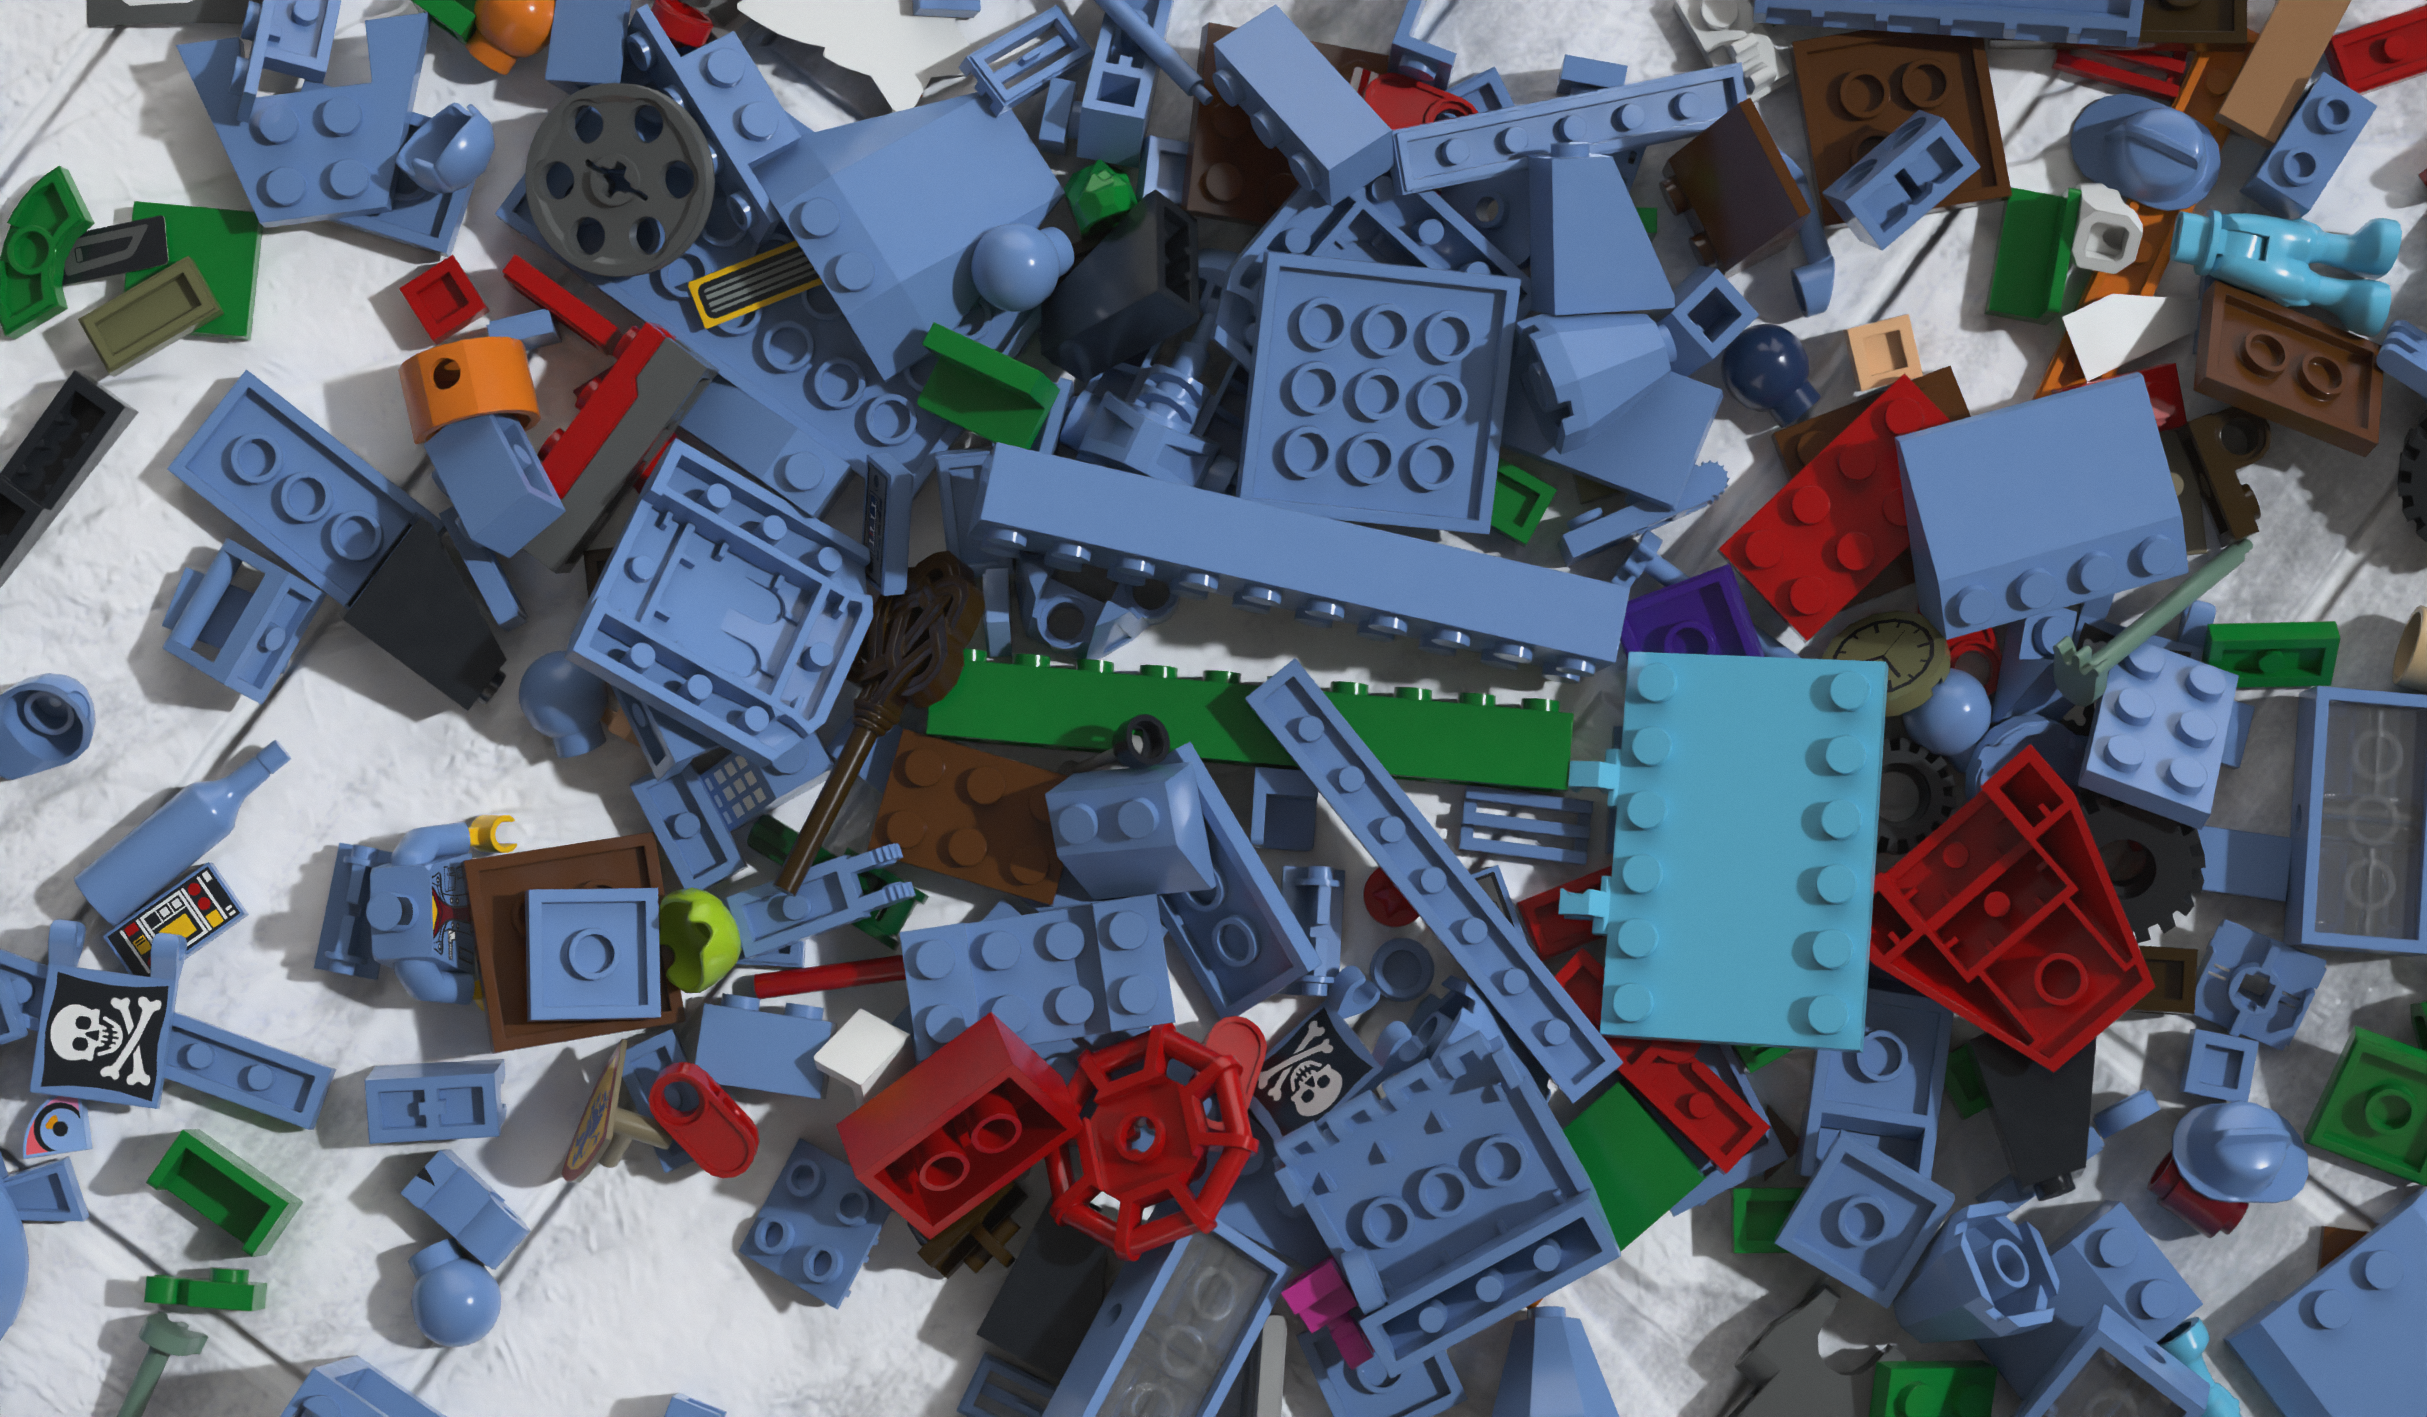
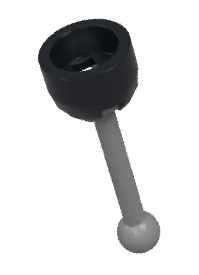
M1148 714L1138 715L1123 722L1114 732L1111 749L1079 763L1073 760L1065 761L1060 765L1058 773L1070 777L1074 773L1090 772L1116 760L1131 769L1149 768L1166 758L1170 748L1168 732L1162 722L1156 717Z

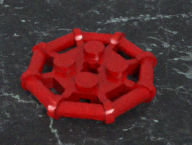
M1173 1023L1154 1025L1149 1031L1094 1052L1088 1049L1084 1050L1076 1058L1079 1065L1070 1079L1067 1089L1079 1116L1095 1087L1098 1093L1093 1102L1098 1104V1107L1091 1119L1085 1116L1082 1119L1083 1130L1044 1157L1053 1200L1049 1213L1058 1226H1071L1112 1249L1121 1261H1137L1141 1254L1201 1231L1208 1235L1218 1226L1215 1218L1249 1157L1257 1156L1259 1140L1253 1138L1240 1080L1243 1073L1241 1063L1235 1055H1222L1176 1031ZM1171 1059H1175L1200 1072L1185 1086L1166 1077L1168 1062ZM1145 1060L1143 1070L1114 1081L1111 1079L1110 1073ZM1214 1092L1217 1093L1225 1133L1209 1132L1203 1102ZM1147 1124L1148 1128L1155 1132V1139L1152 1145L1145 1152L1139 1149H1132V1142L1137 1141L1141 1137L1140 1128ZM1073 1145H1078L1084 1174L1076 1182L1069 1148L1073 1147ZM1208 1152H1222L1196 1198L1189 1186L1191 1183L1198 1181L1205 1173L1207 1167L1206 1155ZM1101 1192L1120 1201L1117 1222L1090 1208L1089 1202ZM1175 1198L1183 1209L1141 1225L1144 1208Z

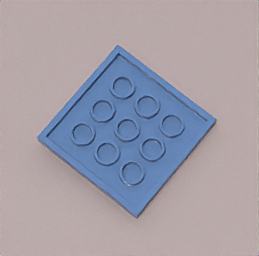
M1264 250L1235 497L1335 520L1490 534L1521 279L1509 276Z

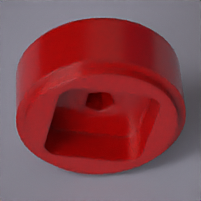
M655 0L651 7V11L675 48L689 45L700 48L706 44L714 25L712 20L703 12L678 0Z
M1380 867L1369 876L1363 890V902L1366 911L1373 920L1386 927L1398 928L1411 924L1419 917Z

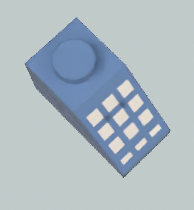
M814 731L764 769L732 752L701 774L700 777L729 832L732 833L761 817L763 814L774 810L826 781L834 766V762L826 751V747L817 731Z

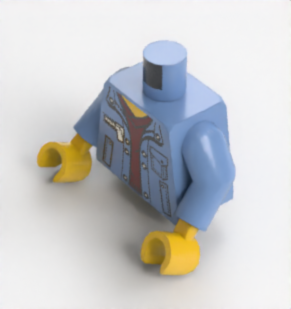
M481 815L472 822L470 827H467L465 822L412 829L405 834L392 853L390 863L372 868L370 873V900L366 908L367 920L371 924L372 955L376 962L394 969V974L411 997L420 1001L469 1005L473 999L477 1006L484 1011L480 980L474 981L473 977L475 975V949L461 862L472 859V853H468L471 846L480 852L509 853L517 847V843H498L495 837L497 826L500 823L515 821L512 816Z

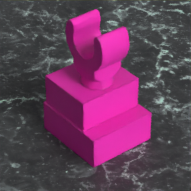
M1332 1254L1285 1284L1281 1294L1295 1315L1299 1313L1311 1334L1327 1325L1333 1340L1351 1370L1374 1357L1373 1353L1375 1350L1363 1329L1348 1312L1358 1305V1301Z

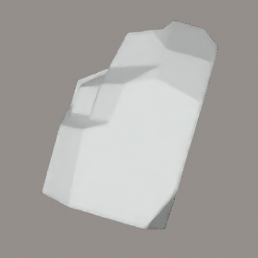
M2102 183L2076 184L2074 189L2081 190V198L2070 261L2079 268L2116 274L2136 260L2143 235V224L2138 214L2123 202L2118 190L2107 188Z

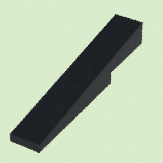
M76 370L70 375L0 473V588L139 413L90 376Z

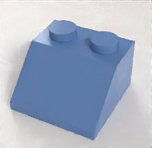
M1193 761L1154 765L1146 769L1122 768L1074 773L1045 793L1057 857L1093 900L1212 890L1216 886Z

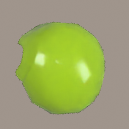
M679 889L666 895L659 906V945L668 946L674 953V962L667 970L666 977L685 993H701L724 978L738 961L742 948L736 921L721 900L703 889Z

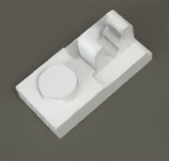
M1748 0L1675 1L1673 7L1709 68L1742 62L1747 99L1751 98L1753 103H1756L1791 83L1790 72L1763 28L1762 23L1753 22L1754 9Z

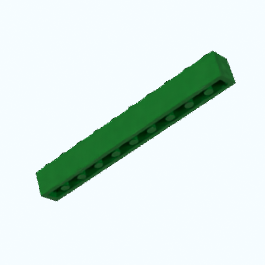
M964 648V667L957 684L943 700L928 708L926 734L941 740L1097 754L1112 748L1114 732L1123 722L1141 714H1148L1156 717L1165 726L1170 740L1168 754L1174 749L1191 742L1203 763L1301 770L1245 701V698L1260 686L1241 684L1242 674L1236 672L1204 670L1203 681L1178 679V668L1140 665L1139 675L1113 673V662L1094 659H1076L1075 669L1050 667L1051 657L1024 653L1013 654L1012 664L986 662V651ZM1332 681L1330 683V692L1323 691L1394 780L1469 785L1564 794L1568 790L1574 713L1559 712V701L1522 698L1521 709L1495 706L1496 696L1463 692L1458 693L1457 703L1432 701V690L1413 687H1394L1393 697L1368 695L1369 685L1344 681Z

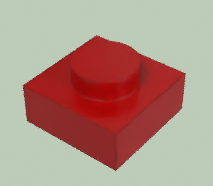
M453 254L399 288L436 345L490 312Z

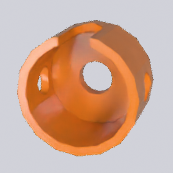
M480 337L447 343L417 353L404 361L398 369L412 435L416 445L425 442V439L427 442L446 425L477 416L510 413L518 418L525 432L535 427L541 419L525 346L521 340L510 337Z

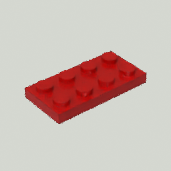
M1904 373L1735 532L1717 552L1731 564L1732 568L1806 643L1910 545L1895 437L1946 424L1951 421Z

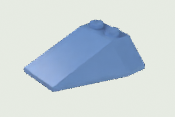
M978 92L805 134L801 136L798 144L751 169L781 216L782 223L791 232L885 383L932 354L922 343L933 322L954 331L982 297L974 284L971 273L972 256L982 237L993 228L1004 224L1023 223L1038 229L1066 195L1012 109L996 117L989 108L993 100L988 94L981 97Z

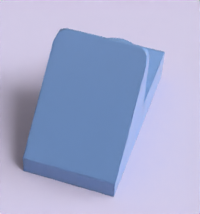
M2060 608L2008 623L1991 717L1992 723L2000 724L2013 716L2038 714L2060 722L2075 705L2062 695L2054 681L2055 653L2053 646L2066 636L2073 639L2077 616L2076 611Z

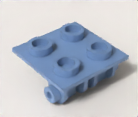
M799 1138L742 1243L739 1252L833 1308L839 1309L844 1298L850 1296L852 1291L849 1288L863 1262L868 1263L870 1259L868 1253L872 1246H877L879 1242L877 1237L890 1212H895V1210L855 1177L851 1166L806 1140Z

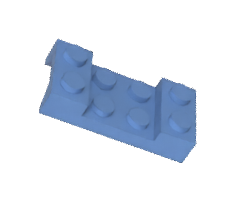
M1156 894L966 924L958 923L899 932L917 1058L920 1062H923L990 1012L998 1017L1027 1045L1176 1023Z
M1869 960L1863 1053L1814 1050L1806 1111L1802 1112L1794 1169L1795 1175L1812 1177L1840 1129H1843L1931 1180L1954 1012L1877 967Z

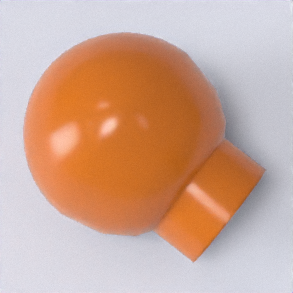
M476 0L474 14L476 15L475 25L477 29L466 43V49L485 66L500 74L507 75L519 57L527 58L538 54L550 44L556 0Z

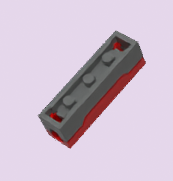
M645 322L641 329L633 326L623 335L612 353V356L617 359L612 369L603 380L595 377L589 382L575 402L574 407L580 411L566 431L561 428L556 429L547 438L537 454L566 512L522 549L555 574L570 573L583 556V551L590 547L634 487L633 485L661 451L720 371L684 342L676 339V336L660 324Z

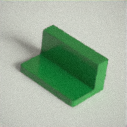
M2011 187L2012 196L2004 201L1984 314L2046 326L2061 311L2081 190L2067 188L2061 196Z
M933 322L922 345L939 360L917 400L918 406L924 411L996 444L998 442L1030 449L1060 389L1041 371Z

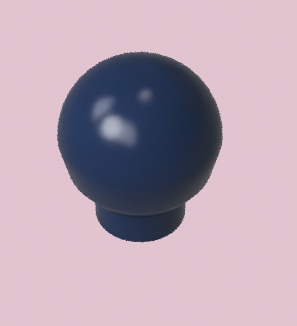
M1773 324L1754 325L1744 329L1726 347L1721 362V375L1727 392L1748 409L1758 412L1768 411L1781 428L1795 421L1821 398V395L1807 379L1810 372L1809 359L1803 345L1797 336L1789 330Z

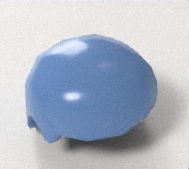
M454 102L448 105L417 130L398 153L395 160L397 166L426 191L441 194L455 192L466 188L485 172L495 149L493 127L491 122L473 104H469L466 107L468 110L459 103Z

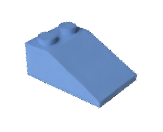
M2105 1200L2046 1248L2060 1280L2058 1294L2048 1299L2046 1309L2055 1308L2052 1322L2030 1332L1973 1340L1989 1361L1998 1367L1997 1371L2020 1400L2023 1401L2103 1304L2107 1305L2156 1343L2200 1308L2203 1303L2121 1201Z

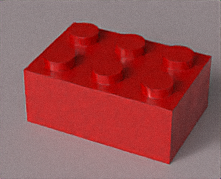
M992 1012L981 1018L836 1124L855 1177L929 1240L1084 1129L1063 1077Z

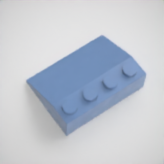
M2139 372L1895 437L1919 610L1946 640L2189 573L2182 512L2145 380Z

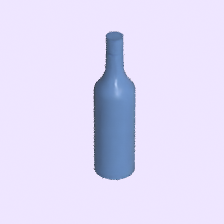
M275 739L257 753L256 757H252L227 777L215 781L194 782L187 785L76 875L74 881L77 887L107 922L113 926L119 925L226 838L235 827L239 808L245 798L267 780L270 774H274L292 759L291 756Z

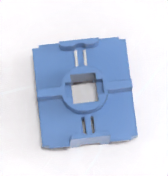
M2223 919L2206 947V953L2200 966H2197L2194 1015L2228 1028L2230 1035L2238 1037L2239 1034H2242L2283 1051L2286 1045H2290L2315 995L2314 988H2318L2327 970L2325 968L2327 962L2310 953ZM2245 974L2251 976L2257 974L2267 978L2269 985L2265 993L2259 995L2240 987Z

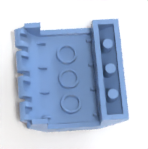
M1478 1030L1439 1051L1440 1058L1444 1064L1440 1068L1436 1069L1427 1058L1382 1082V1088L1386 1094V1097L1379 1100L1370 1089L1327 1112L1325 1119L1329 1126L1328 1129L1323 1131L1313 1120L1273 1142L1278 1156L1272 1158L1275 1165V1177L1293 1208L1301 1203L1304 1204L1349 1285L1350 1282L1340 1254L1362 1246L1367 1248L1385 1289L1388 1303L1368 1315L1362 1313L1358 1322L1391 1379L1621 1257V1251L1592 1181L1529 1070L1500 1035L1488 1041Z

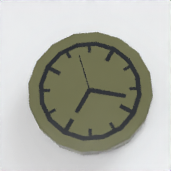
M1897 610L1872 614L1851 623L1831 640L1822 659L1886 662L1889 669L1885 717H1891L1917 708L1933 696L1931 688L1939 682L1940 678L1944 683L1950 673L1951 654L1946 639L1923 615Z

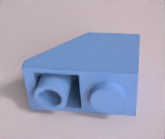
M1700 265L1673 290L1675 308L1653 309L1648 314L1657 326L1664 324L1670 331L1677 352L1676 361L1670 362L1671 371L1686 377L1712 361L1759 316L1757 311L1717 268Z

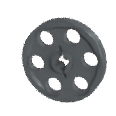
M607 83L590 86L568 96L543 120L529 149L525 170V186L528 205L538 230L551 248L572 265L593 274L613 277L639 276L660 270L673 263L697 240L711 211L715 190V173L712 154L702 130L688 111L678 102L649 87L635 84ZM649 105L655 107L663 118L661 134L650 143L643 141L635 130L636 115L642 108ZM588 106L595 108L601 114L603 120V130L600 136L591 143L582 141L575 129V120L578 113ZM679 161L686 163L694 175L693 188L684 198L673 196L669 192L665 181L666 173L670 166ZM559 162L569 166L574 176L573 189L563 199H557L553 196L546 182L547 173L550 168ZM592 162L599 168L624 169L627 167L624 178L631 183L630 187L643 192L648 196V199L640 192L616 191L613 194L616 183L609 178V173L592 165ZM590 217L596 219L605 231L603 246L592 255L586 253L577 241L579 226ZM649 217L658 220L665 232V241L662 248L654 254L644 252L636 238L640 223Z

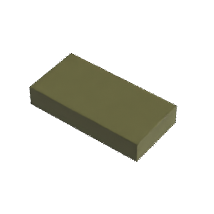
M188 255L84 315L78 321L106 370L111 376L115 377L223 315L224 312L196 263Z

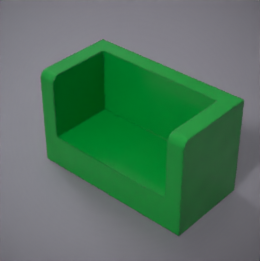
M183 1129L146 1181L149 1186L157 1191L168 1190L244 1243L241 1250L251 1257L268 1254L303 1204L301 1199L200 1129Z

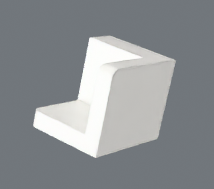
M861 1008L814 1055L815 1065L818 1070L853 1088L857 1109L917 1066L910 1034Z

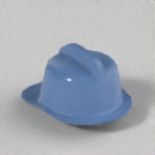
M2123 93L2106 96L2088 106L2075 122L2070 140L2073 160L2086 178L2094 183H2102L2107 188L2118 190L2120 195L2163 211L2187 209L2203 200L2216 184L2221 167L2218 144L2207 127L2181 111L2148 98Z
M2238 1100L2226 1104H2208L2193 1108L2178 1121L2172 1135V1157L2179 1174L2193 1190L2211 1200L2228 1203H2279L2289 1201L2303 1189L2309 1174L2308 1155L2300 1135L2284 1117L2272 1109L2262 1107L2257 1103Z

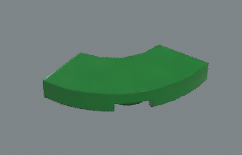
M57 166L31 187L20 200L7 222L11 226L5 238L0 256V324L5 336L14 340L68 309L62 287L65 261L76 240L95 224L69 170L62 166Z

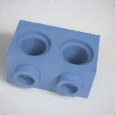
M2323 72L2306 87L2277 141L2269 150H2265L2239 192L2279 218L2288 220L2302 218L2311 210L2377 108V105Z
M1918 110L1824 190L1822 194L1859 241L1883 251L1981 166L1944 118Z

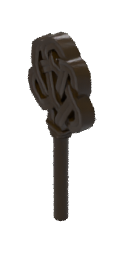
M949 550L933 553L918 562L915 567H908L905 593L889 596L880 594L873 607V619L845 678L861 690L859 696L853 700L854 708L852 709L853 717L851 721L854 728L772 884L773 887L793 897L796 896L876 739L885 736L886 732L893 728V725L900 722L901 719L899 717L907 703L912 707L927 708L943 700L958 682L964 667L963 650L969 644L979 625L985 609L984 594L976 588L974 571Z

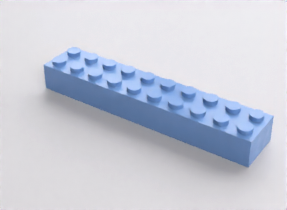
M996 442L983 462L967 535L968 538L981 540L980 549L994 555L1016 558L1019 556L1021 549L1045 555L1044 564L1060 570L1081 572L1083 564L1108 569L1107 578L1118 583L1144 586L1146 578L1171 583L1169 592L1177 596L1195 600H1207L1209 592L1233 597L1232 607L1257 614H1269L1271 606L1295 611L1294 620L1301 624L1319 628H1332L1333 620L1357 625L1356 634L1363 638L1381 642H1394L1395 634L1419 639L1418 648L1425 652L1443 656H1456L1457 648L1481 653L1480 663L1487 666L1517 670L1518 664L1521 662L1543 667L1541 674L1543 678L1569 684H1578L1580 676L1593 677L1594 673L1616 663L1630 587L998 442Z

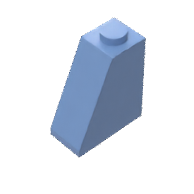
M1589 142L1551 143V155L1528 156L1531 311L1557 316L1675 308L1673 290L1613 156L1591 154L1589 152Z

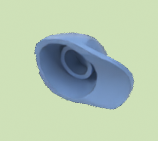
M45 673L28 677L7 688L0 695L1 777L14 780L68 764L77 759L90 746L96 723L95 709L92 698L83 684L67 675Z

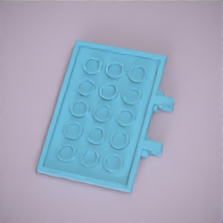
M1653 652L1628 653L1621 749H1606L1605 762L1570 761L1568 784L1569 788L1575 793H1579L1583 788L1600 790L1603 794H1608L1607 806L1611 809H1617L1612 877L1602 876L1601 891L1588 889L1583 894L1568 892L1564 888H1560L1559 915H1564V919L1593 921L1592 934L1607 936L1600 1034L1603 1037L1863 1053L1889 669L1886 662Z

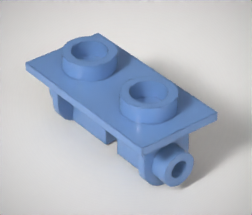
M339 842L314 968L378 980L381 964L376 962L372 955L371 924L367 920L366 915L367 904L370 900V873L373 867L390 863L393 852Z
M1282 866L1281 894L1323 964L1275 994L1328 996L1331 986L1334 984V980L1340 971L1345 870H1337L1334 867Z

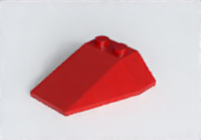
M2029 744L1980 786L1983 789L1886 873L1880 872L1875 876L1869 960L1877 967L2052 1072H2055L2156 986L2074 792L2037 750Z

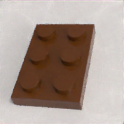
M2215 280L2203 294L2193 391L2359 456L2366 457L2379 442L2384 371L2378 367L2376 358L2382 345Z
M903 729L867 852L882 846L898 843L903 858L897 860V862L1053 906L1065 865L1057 857L1045 793L1069 776Z

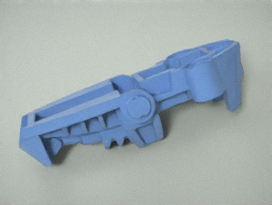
M1217 248L1198 250L1199 291L1202 292L1199 300V312L1203 313V317L1191 341H1183L1170 367L1155 364L1166 341L1165 339L1090 379L1087 387L1079 396H1072L1066 408L1058 442L1078 451L1075 460L1233 496L1237 487L1250 374L1233 360L1215 396L1210 394V390L1198 382L1210 358V354L1206 349L1211 341L1210 334L1226 271L1239 255L1238 253ZM1020 549L1019 556L1014 558L1016 560L1015 584L1019 612L1026 637L1047 646L1055 653L1066 655L1074 660H1098L1106 657L1133 641L1149 626L1162 624L1171 619L1178 610L1180 596L1170 593L1169 599L1164 606L1154 610L1144 609L1133 598L1136 586L1123 583L1118 584L1111 601L1107 600L1105 604L1056 581L1055 579L1060 569L1045 565V555H1032ZM1164 582L1170 590L1171 583ZM1068 607L1076 609L1085 619L1081 633L1069 640L1058 639L1052 635L1048 624L1054 612Z

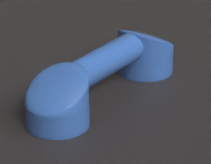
M1778 149L1811 210L1810 215L1798 231L1809 264L1790 271L1791 283L1797 303L1804 317L1808 318L1824 313L1828 309L1835 278V259L1832 256L1806 176L1790 157Z

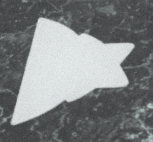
M742 0L737 3V10L773 32L801 43L824 47L823 56L826 59L844 68L871 76L895 112L914 108L931 77L964 75L959 66L966 56L974 52L956 26V17L914 16L912 0Z

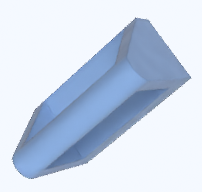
M227 537L162 648L225 686L262 705L327 594ZM244 561L265 573V576L213 662L193 651L192 647Z

